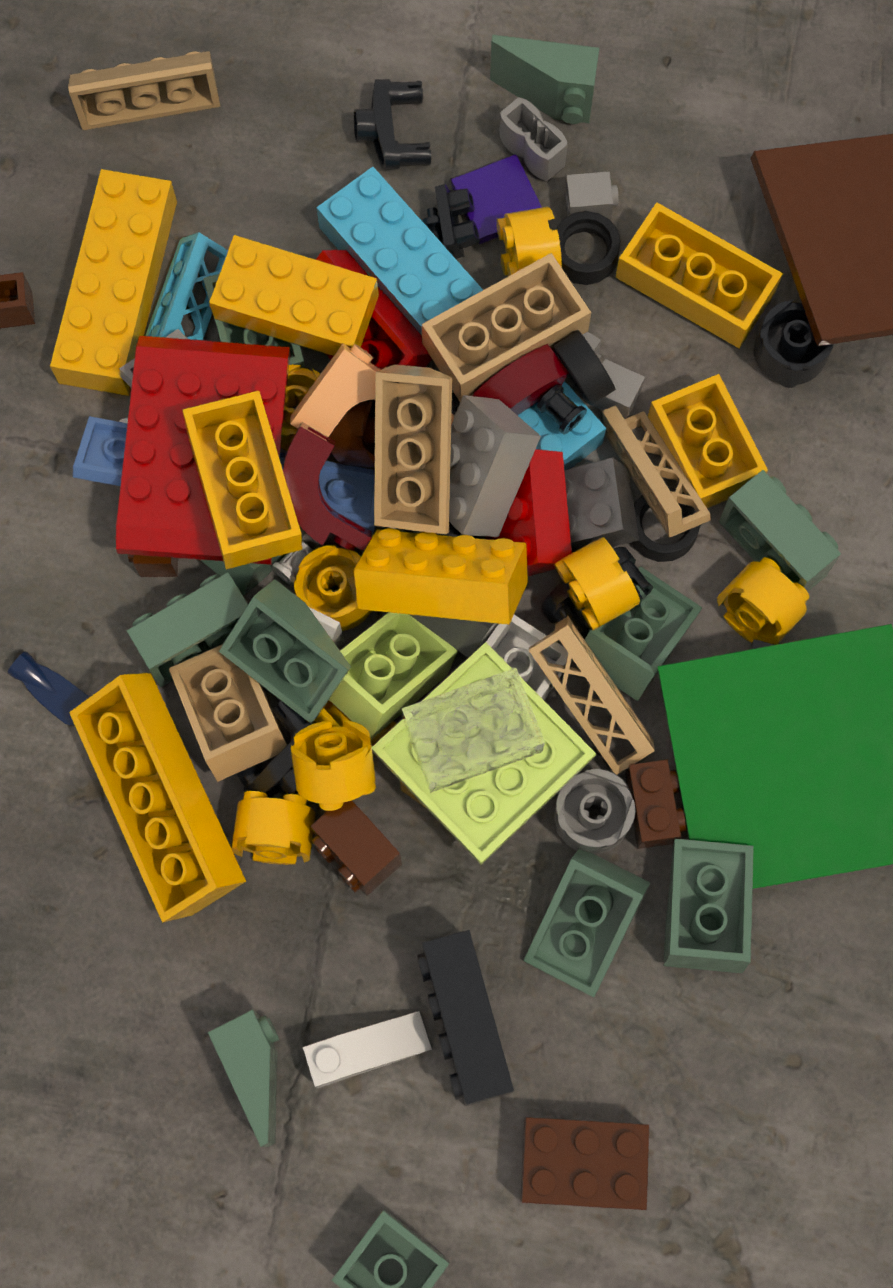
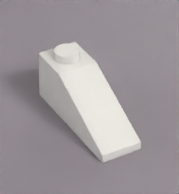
M420 1011L337 1035L305 1046L303 1050L314 1086L321 1088L430 1051L432 1048Z

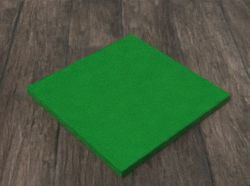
M892 624L657 666L689 840L753 846L752 889L893 864Z

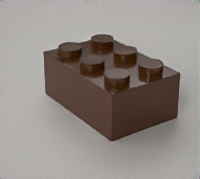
M525 1117L520 1202L647 1210L649 1125Z

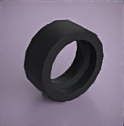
M589 211L573 213L563 219L556 229L560 241L562 269L572 283L589 285L599 283L610 276L617 266L621 245L618 229L611 220L599 213ZM576 233H594L606 243L607 253L598 263L589 265L577 263L570 259L565 252L566 240Z
M576 330L553 346L572 380L590 405L595 404L616 390L601 361L579 330Z
M668 487L670 491H676L675 488ZM643 495L636 500L634 507L639 540L632 542V544L645 558L657 562L674 561L684 556L693 547L701 525L685 531L679 541L673 544L654 542L645 535L642 528L643 516L650 506ZM679 504L684 518L696 513L694 507Z

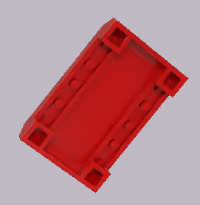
M139 336L135 352L116 522L117 554L223 561L187 434L183 409L260 391L280 459L290 347ZM272 558L253 563L272 565Z

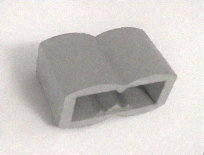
M518 97L500 112L499 136L503 145L511 153L522 157L532 174L544 181H548L565 167L568 146L565 136L556 126L543 121L539 110L531 102Z

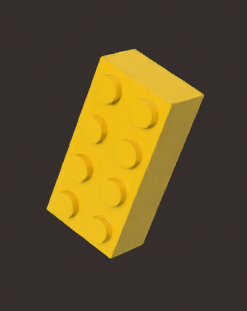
M656 202L619 257L615 278L740 349L776 293L783 273Z
M234 235L209 304L216 320L334 356L343 343L349 348H352L354 344L361 347L379 292L377 278Z
M260 391L183 409L187 434L225 569L302 550V534Z
M394 528L377 529L354 568L357 607L361 610L510 625L528 583L526 543L513 542L505 538L488 540L477 539L470 535L455 537L437 535L430 532H400Z

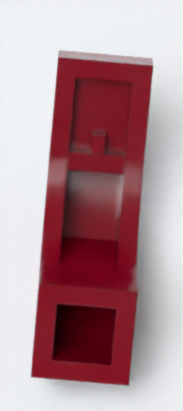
M546 344L525 354L503 368L484 383L472 396L499 399L516 415H519L532 405L538 403L552 387L557 384L562 386L569 372L550 346Z
M302 422L290 443L283 468L298 524L311 538L321 545L324 544L331 532L336 535L334 541L344 548L354 551L355 547L364 551L372 538V531L335 511L326 502L320 489V472L335 446V440Z

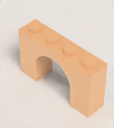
M343 343L291 414L290 424L298 429L303 422L329 437L349 409L360 402L375 399L376 372L380 369L370 363L373 357L356 344L349 348ZM451 413V425H452V422H453V419H454V414Z

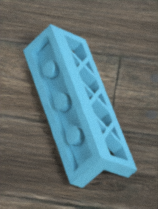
M200 232L179 240L145 336L166 337L177 329L184 334L181 321L183 315L190 313L195 329L193 335L187 338L190 340H203L212 316L203 278L220 274L228 252L227 249ZM206 251L219 257L215 272L208 273L204 262ZM202 281L206 298L203 304L197 305L192 290L196 282Z

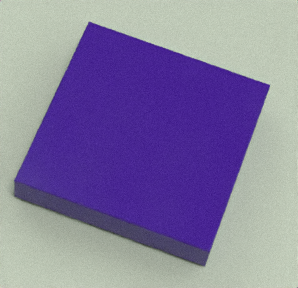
M516 154L451 179L453 190L468 188L473 196L475 209L473 212L466 213L465 216L468 221L474 220L480 238L479 244L498 237L496 220L504 218L506 213L542 208Z

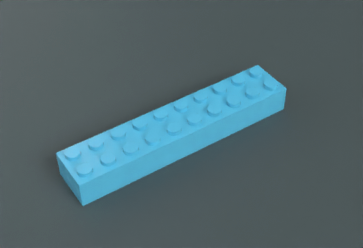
M374 167L368 169L316 207L319 228L338 250H347L370 277L377 278V283L381 290L421 335L424 322L483 291L479 284ZM564 381L562 384L564 388L563 393L578 407L582 405L587 409L583 419L570 432L565 435L559 431L560 426L546 412L541 413L537 409L538 403L532 405L518 416L541 436L536 449L563 452L564 470H568L603 444L606 427Z

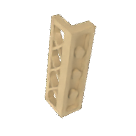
M616 405L603 410V423L606 427L605 436L624 466L629 469L630 476L668 537H673L710 521V512L646 413L643 411L624 419ZM642 426L645 431L642 441L637 440L632 429ZM646 452L661 456L662 459L659 466L653 465ZM662 477L678 482L675 492L669 490ZM679 504L694 507L696 513L682 518V509Z
M568 616L555 624V631L529 647L531 655L614 774L621 773L629 765L635 764L655 751L653 738ZM560 640L568 652L566 665L549 663L541 651ZM571 659H573L578 668L570 667ZM555 671L564 673L562 681ZM568 674L583 676L590 684L587 697L570 694L566 688ZM593 690L596 692L600 700L592 698ZM577 703L586 704L584 713ZM590 705L607 708L611 714L609 729L593 726L588 720ZM615 721L622 731L614 730ZM599 734L607 735L606 743H604ZM612 737L629 740L636 751L617 761L609 750Z

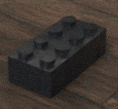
M470 930L423 942L424 953L417 955L423 982L431 980L434 993L427 994L434 1021L442 1019L445 1033L438 1034L444 1059H453L456 1073L449 1075L455 1100L463 1098L466 1107L513 1093L514 1088Z

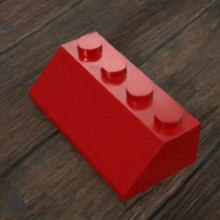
M322 250L316 258L318 261L369 276L347 250ZM378 286L379 296L361 348L373 357L370 363L380 370L392 365L426 367L432 358L422 343V335ZM326 354L330 360L333 358V355Z

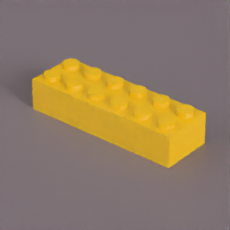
M101 169L50 368L59 384L126 396L130 395L131 387L120 377L119 368L135 358L139 336H144L177 204L171 181Z
M151 673L119 675L69 712L162 923L192 916L246 882Z

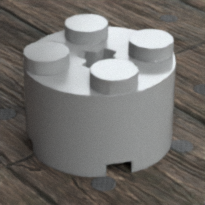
M602 769L586 770L575 775L560 790L554 807V823L559 837L574 850L578 851V849L593 854L606 853L618 846L627 835L635 817L634 799L625 782L616 774ZM592 805L599 807L598 813L600 815L597 816L596 820L588 817L589 812L587 810H590Z

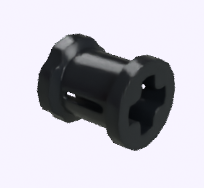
M557 384L541 398L537 404V409L541 413L546 412L560 426L559 431L565 435L578 425L585 416L587 409L582 405L578 407L563 393L564 388Z

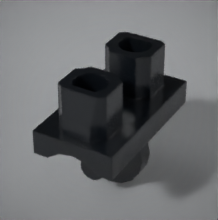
M445 184L435 186L438 211L435 207L428 208V217L421 221L441 243L443 236L444 246L446 249L452 250V255L455 259L465 257L463 248L480 242L478 228L474 220L459 223L458 215L474 211L473 196L468 188L450 191Z

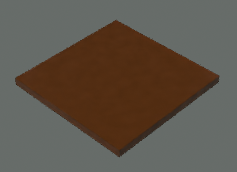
M893 134L754 151L750 159L817 346L893 335Z

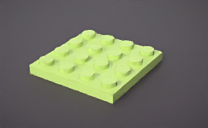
M487 642L372 747V752L480 865L596 756V753Z

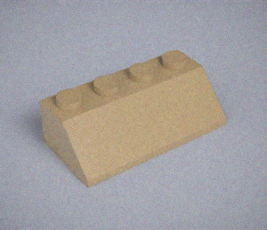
M210 51L201 53L189 52L184 56L172 58L159 57L137 64L124 63L113 68L101 70L88 69L78 74H72L69 78V94L82 130L220 107Z
M392 365L376 372L374 526L438 534L449 533L452 377L432 368Z

